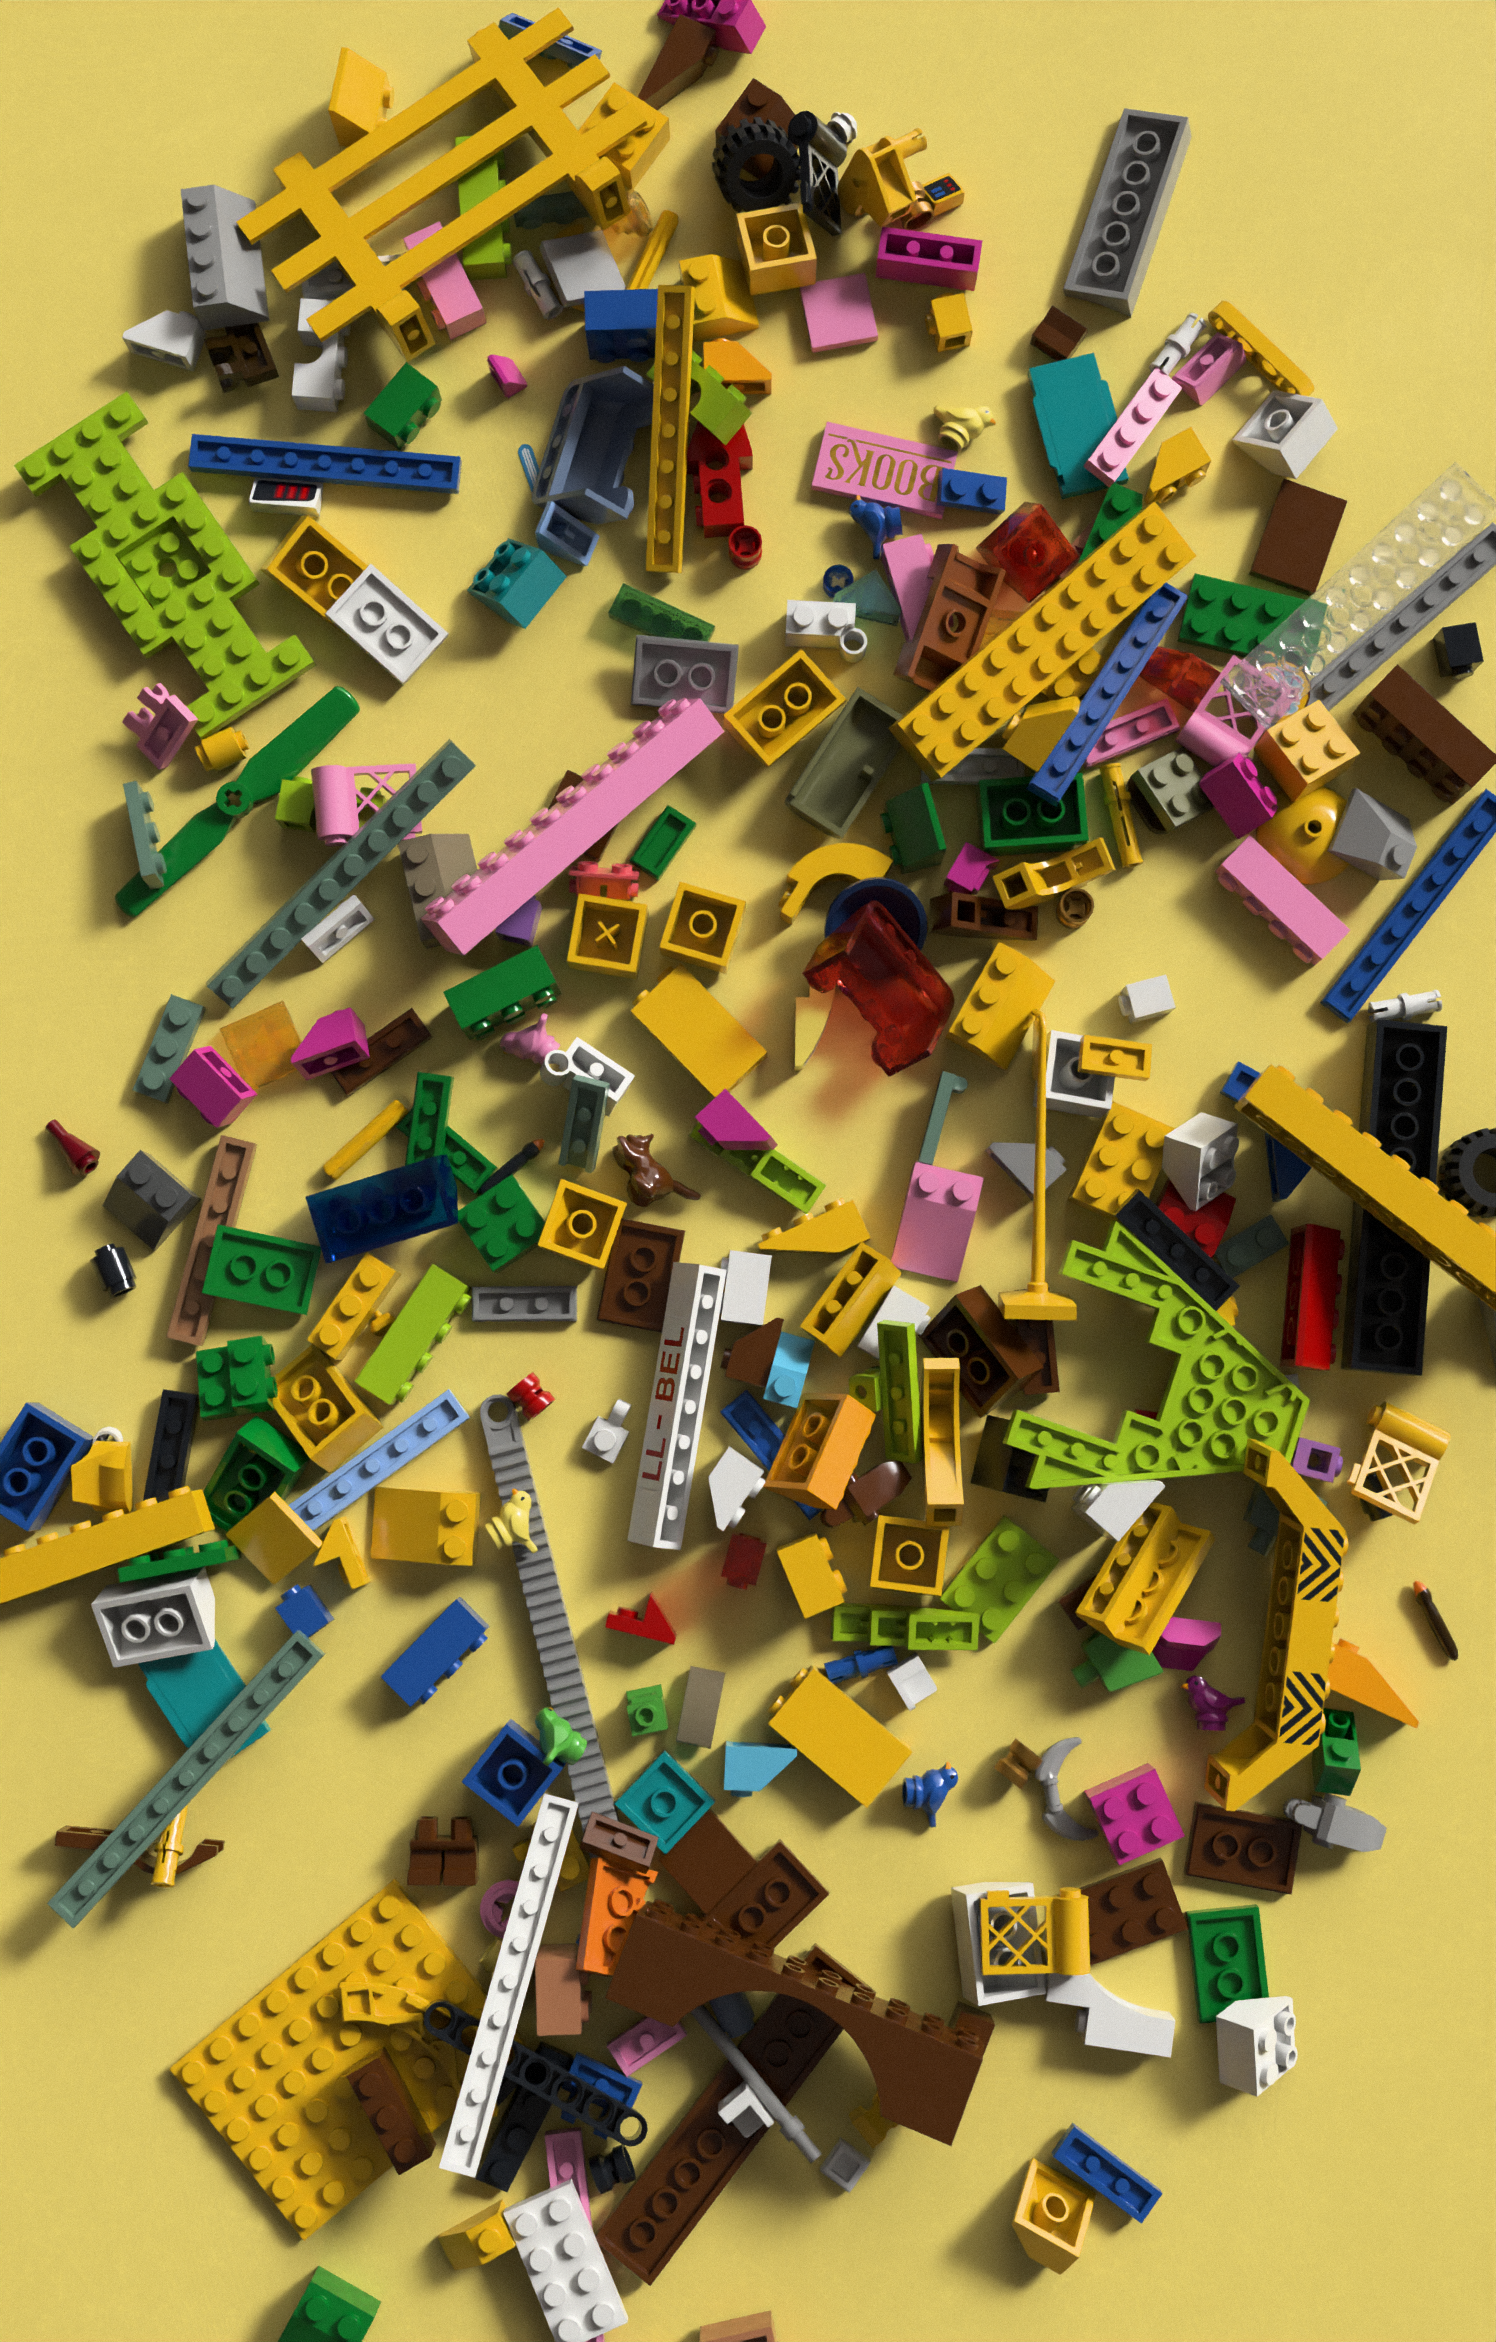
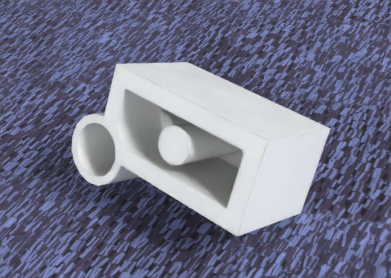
M787 600L785 646L839 649L841 657L847 662L860 661L865 656L867 637L862 630L854 628L856 603ZM849 640H856L862 647L859 650L851 651L844 644Z
M576 1037L566 1052L562 1050L550 1051L540 1068V1076L546 1084L558 1086L564 1082L563 1087L571 1091L572 1079L576 1075L610 1083L605 1115L608 1117L635 1077V1075L578 1037ZM549 1064L559 1065V1069L562 1072L553 1071Z

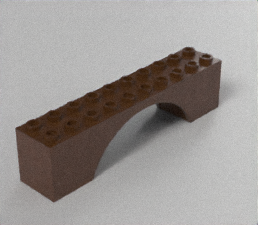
M655 1899L653 1903L647 1901L636 1914L605 1999L671 2027H674L696 2007L728 1994L746 1991H765L803 2000L830 2016L855 2041L873 2074L880 2100L881 2117L952 2146L983 2061L984 2041L979 2040V2035L976 2032L964 2027H959L957 2031L945 2026V2021L942 2018L925 2012L923 2016L910 2011L911 2007L901 2000L890 1998L888 2002L876 1997V1991L865 1985L856 1984L853 1987L841 1982V1976L829 1970H822L821 1973L807 1968L808 1963L801 1958L791 1955L787 1959L774 1954V1948L758 1941H755L754 1944L745 1942L740 1939L741 1935L729 1928L721 1927L720 1931L707 1926V1920L698 1915L688 1913L687 1916H683L674 1912V1907L665 1901Z

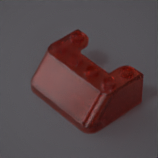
M871 901L860 907L817 946L802 973L807 979L808 984L820 993H827L838 984L841 992L853 1002L862 1017L873 1026L877 1034L872 1042L871 1056L875 1064L881 1067L888 1077L932 1055L955 1004L954 995L949 985L887 909L878 901Z

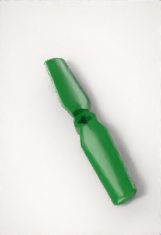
M334 687L250 758L236 782H228L220 787L216 796L217 802L195 814L158 851V853L163 855L167 872L162 874L164 887L151 890L141 877L139 871L115 895L118 907L130 917L137 916L222 843L236 820L248 815L254 803L258 804L280 793L282 779L292 781L293 777H296L359 713V705L352 694L343 687ZM233 793L238 796L242 793L239 798L242 804L239 807L235 805L228 807L231 802L228 798L230 794Z

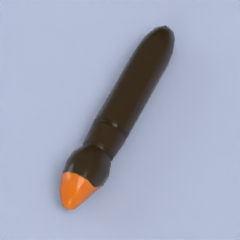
M1414 1581L1413 1587L1417 1603L1422 1606L1423 1612L1445 1654L1451 1660L1456 1661L1458 1659L1457 1646L1437 1607L1432 1602L1431 1592L1423 1583Z

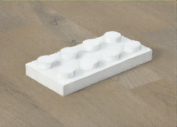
M572 2179L504 2209L503 2214L555 2342H586L628 2323V2315Z

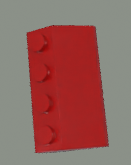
M1304 1224L1291 1229L1280 1367L1330 1371V1364L1333 1365L1335 1363L1336 1344L1332 1343V1334L1339 1324V1310L1335 1309V1297L1340 1294L1342 1288V1276L1337 1274L1338 1260L1343 1259L1345 1242L1343 1239H1340L1341 1230L1315 1224Z

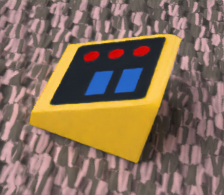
M950 173L922 184L925 191L924 199L931 204L934 216L955 208L964 202L965 192Z

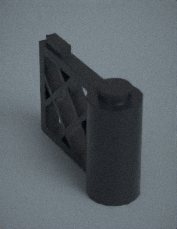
M801 111L791 119L787 133L791 142L799 148L800 194L803 213L832 236L842 234L840 199L837 190L839 183L838 167L847 156V146L844 140L817 116L809 111Z

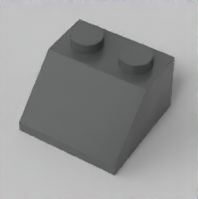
M140 1150L117 1175L103 1207L153 1251H156L200 1202L201 1198L151 1154Z

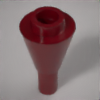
M56 1119L46 1125V1130L58 1142V1146L73 1175H87L96 1169L99 1164L100 1151L73 1134L68 1133Z

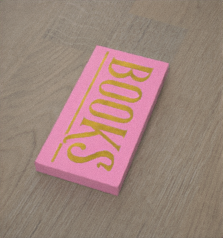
M827 422L811 489L855 499L859 495L864 502H874L886 507L891 506V508L899 507L903 511L942 519L945 506L937 505L938 475L942 468L954 469L958 452Z

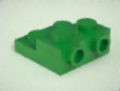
M262 1335L227 1341V1346L196 1351L200 1417L203 1421L274 1410L273 1398H277L278 1389L275 1377H271L270 1365L275 1364V1354L272 1344H268Z

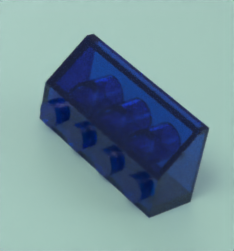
M447 1154L434 1156L306 1196L326 1264L458 1224L457 1185Z

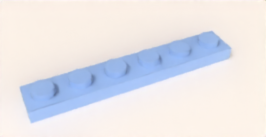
M448 1389L288 1506L314 1532L470 1417L452 1391Z

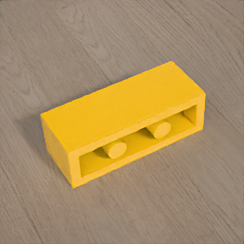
M861 1242L800 1327L816 1342L841 1358L902 1273L887 1257Z
M366 1252L307 1338V1341L335 1360H343L373 1317L374 1312L377 1311L397 1282L401 1273L373 1254Z

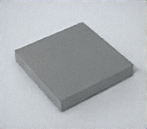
M602 230L541 242L539 249L564 308L585 304L584 291L626 289Z

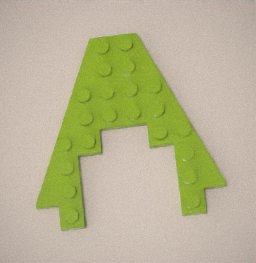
M1111 1221L1102 1250L1075 1240H1069L1058 1274L1154 1308L1155 1311L1145 1343L1176 1353L1177 1355L1156 1420L1123 1410L1112 1443L1014 1409L1003 1444L1035 1454L1025 1487L1043 1489L1244 1471L1247 1439H1256L1280 1451L1286 1460L1291 1463L1310 1399L1121 1222Z

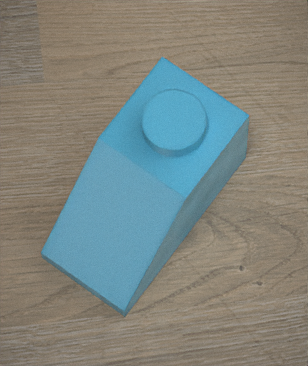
M781 1332L763 1399L793 1408L798 1407L815 1343L814 1340Z
M726 1741L724 1790H731V1795L737 1797L752 1796V1791H761L797 1757V1748L792 1744Z

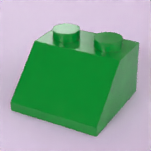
M928 782L886 801L884 813L880 814V820L884 833L891 834L893 845L889 846V852L893 860V866L899 865L903 875L940 865L947 848Z

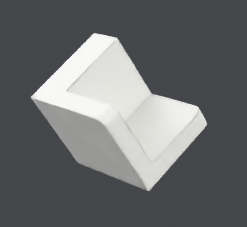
M916 1652L899 1662L898 1665H894L886 1670L909 1711L916 1708L914 1704L937 1691L935 1683Z
M745 2080L718 2104V2113L727 2124L732 2121L746 2138L751 2136L763 2124L769 2128L774 2123L772 2114Z

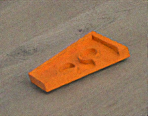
M591 1858L575 1970L604 1977L614 1975L635 1916L646 1902L643 1898L649 1884H654L658 1874L657 1871L648 1870L644 1874L605 1858Z

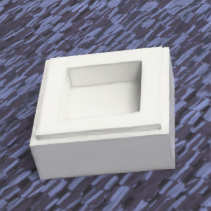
M840 2137L820 2166V2172L850 2193L869 2166L870 2159Z

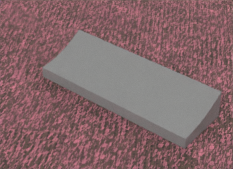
M1124 108L1063 288L1065 296L1093 302L1132 317L1192 137L1188 117Z

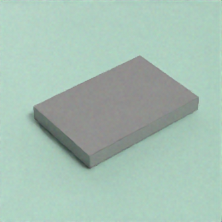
M636 635L631 705L661 707L671 699L678 701L682 698H700L710 712L725 714L734 705L739 645Z

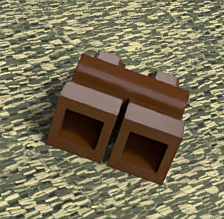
M470 1816L452 1817L451 1835H438V1817H419L415 1835L410 1840V1868L408 1870L407 1885H440L443 1881V1886H476L480 1879L478 1835H474L472 1818ZM444 1851H445V1869H444Z

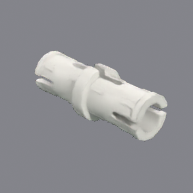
M530 250L521 251L515 255L512 263L525 283L524 289L529 296H533L544 319L550 320L557 317L562 312L563 306L559 303L550 287L551 281L548 275L541 272Z
M1189 313L1177 332L1169 335L1166 339L1164 349L1149 365L1150 371L1152 372L1156 367L1160 368L1161 365H1165L1161 371L1169 376L1181 358H1186L1191 351V344L1206 328L1205 321L1200 318L1194 328H1191L1198 315Z
M1432 990L1410 996L1407 993H1402L1394 999L1369 1002L1368 1013L1377 1012L1369 1016L1371 1023L1377 1019L1392 1020L1401 1018L1405 1021L1412 1019L1413 1015L1439 1012L1442 1010V1000H1435L1441 997L1440 992Z

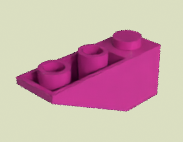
M665 0L657 14L660 19L672 25L675 24L679 14L716 30L717 46L727 51L752 54L766 28L764 21L751 0Z

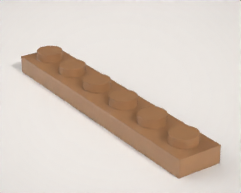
M224 1135L220 1137L166 1338L198 1346L204 1345L217 1296L203 1294L202 1289L217 1224L233 1228L236 1226L257 1148L255 1143Z

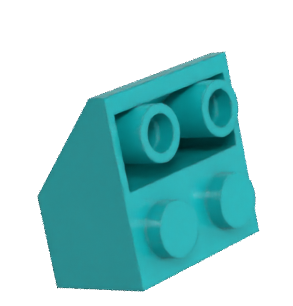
M508 538L506 542H503L496 548L494 557L486 567L476 573L473 583L467 591L508 623L526 629L567 576L542 549Z

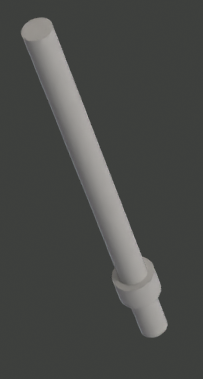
M702 2004L692 2010L691 2014L782 2128L779 2131L788 2142L792 2140L810 2164L813 2163L822 2153L803 2131L805 2128L803 2123L796 2115L794 2117L791 2116L705 2006Z

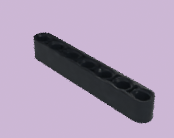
M438 1999L430 2002L423 2014L426 2029L432 2035L470 2056L473 2046L465 2045L461 2040V2035L468 2026L474 2025L479 2027L480 2019L446 2000ZM437 2007H444L450 2012L449 2023L442 2028L434 2027L429 2019L431 2012ZM513 2039L511 2046L513 2056L507 2062L503 2076L623 2145L629 2147L636 2146L646 2138L648 2131L647 2122L636 2109ZM533 2062H539L544 2066V2075L537 2082H529L525 2078V2070ZM566 2080L573 2081L576 2085L575 2095L569 2100H560L557 2097L559 2084ZM595 2099H603L607 2103L605 2115L597 2119L591 2118L588 2112L589 2105ZM628 2117L637 2118L639 2123L637 2132L630 2137L623 2136L620 2132L623 2120Z

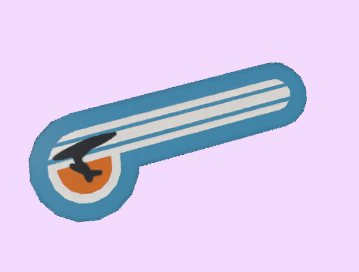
M523 444L520 446L518 454L531 492H533L539 467L532 447L528 444Z

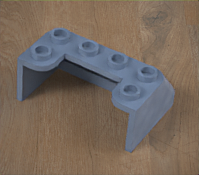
M626 366L573 380L563 393L533 488L532 502L545 509L547 502L552 501L576 519L596 525L628 519L634 507L633 492L629 488L621 486L624 480V469L628 456L634 448L633 440L637 428L652 424L654 384Z

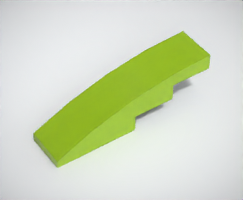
M697 1121L688 1135L725 1162L805 1214H808L826 1187L821 1181L775 1149L725 1150L718 1142L711 1146L698 1132L702 1127L699 1121Z
M842 1603L832 1607L830 1637L832 1641H868L870 1646H906L908 1650H978L980 1615L977 1613L913 1606Z

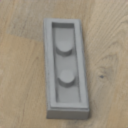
M577 1286L472 1287V1322L577 1321Z

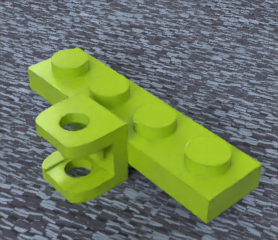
M883 1320L877 1323L880 1366L871 1367L865 1370L864 1374H856L850 1377L849 1395L871 1411L883 1409L886 1459L916 1464L923 1460L915 1323ZM859 1386H863L866 1389V1397L860 1395Z

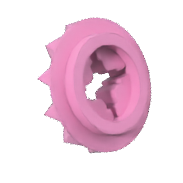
M507 1879L494 1883L485 1892L481 1900L480 1916L482 1922L490 1933L500 1938H504L509 1917H506L504 1922L501 1921L504 1909L499 1905L501 1901L508 1903L516 1895L519 1884L517 1881Z

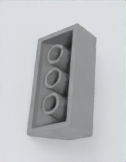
M216 185L181 189L193 308L203 331L270 321L260 240L251 245L236 223L256 209L255 201Z

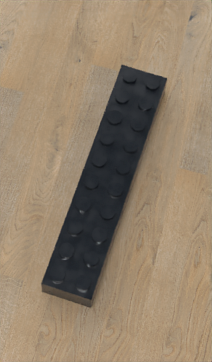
M1377 1019L1367 1026L1359 1133L1367 1132L1374 1136L1382 1144L1380 1149L1390 1157L1393 1154L1399 1156L1410 1165L1411 1168L1408 1171L1419 1179L1425 1177L1436 1185L1447 1026ZM1355 1201L1353 1203L1341 1369L1403 1376H1422L1430 1260Z

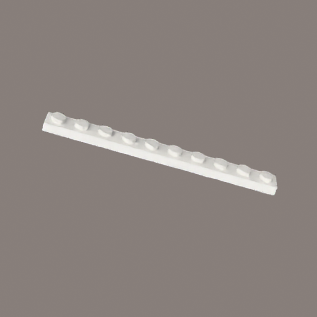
M544 1793L439 2165L441 2169L473 2178L476 2176L575 1819L578 1802Z

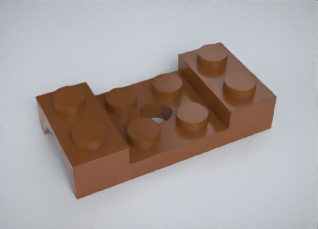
M938 544L927 578L933 580L912 642H904L893 675L931 692L974 655L980 648L1006 571L1002 568L978 563L959 553V548L955 544ZM953 613L958 619V627L954 632L950 630L948 625L949 618Z

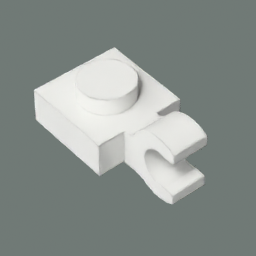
M619 1399L614 1405L608 1420L598 1416L582 1448L613 1464L630 1432L622 1428L621 1425L632 1405Z

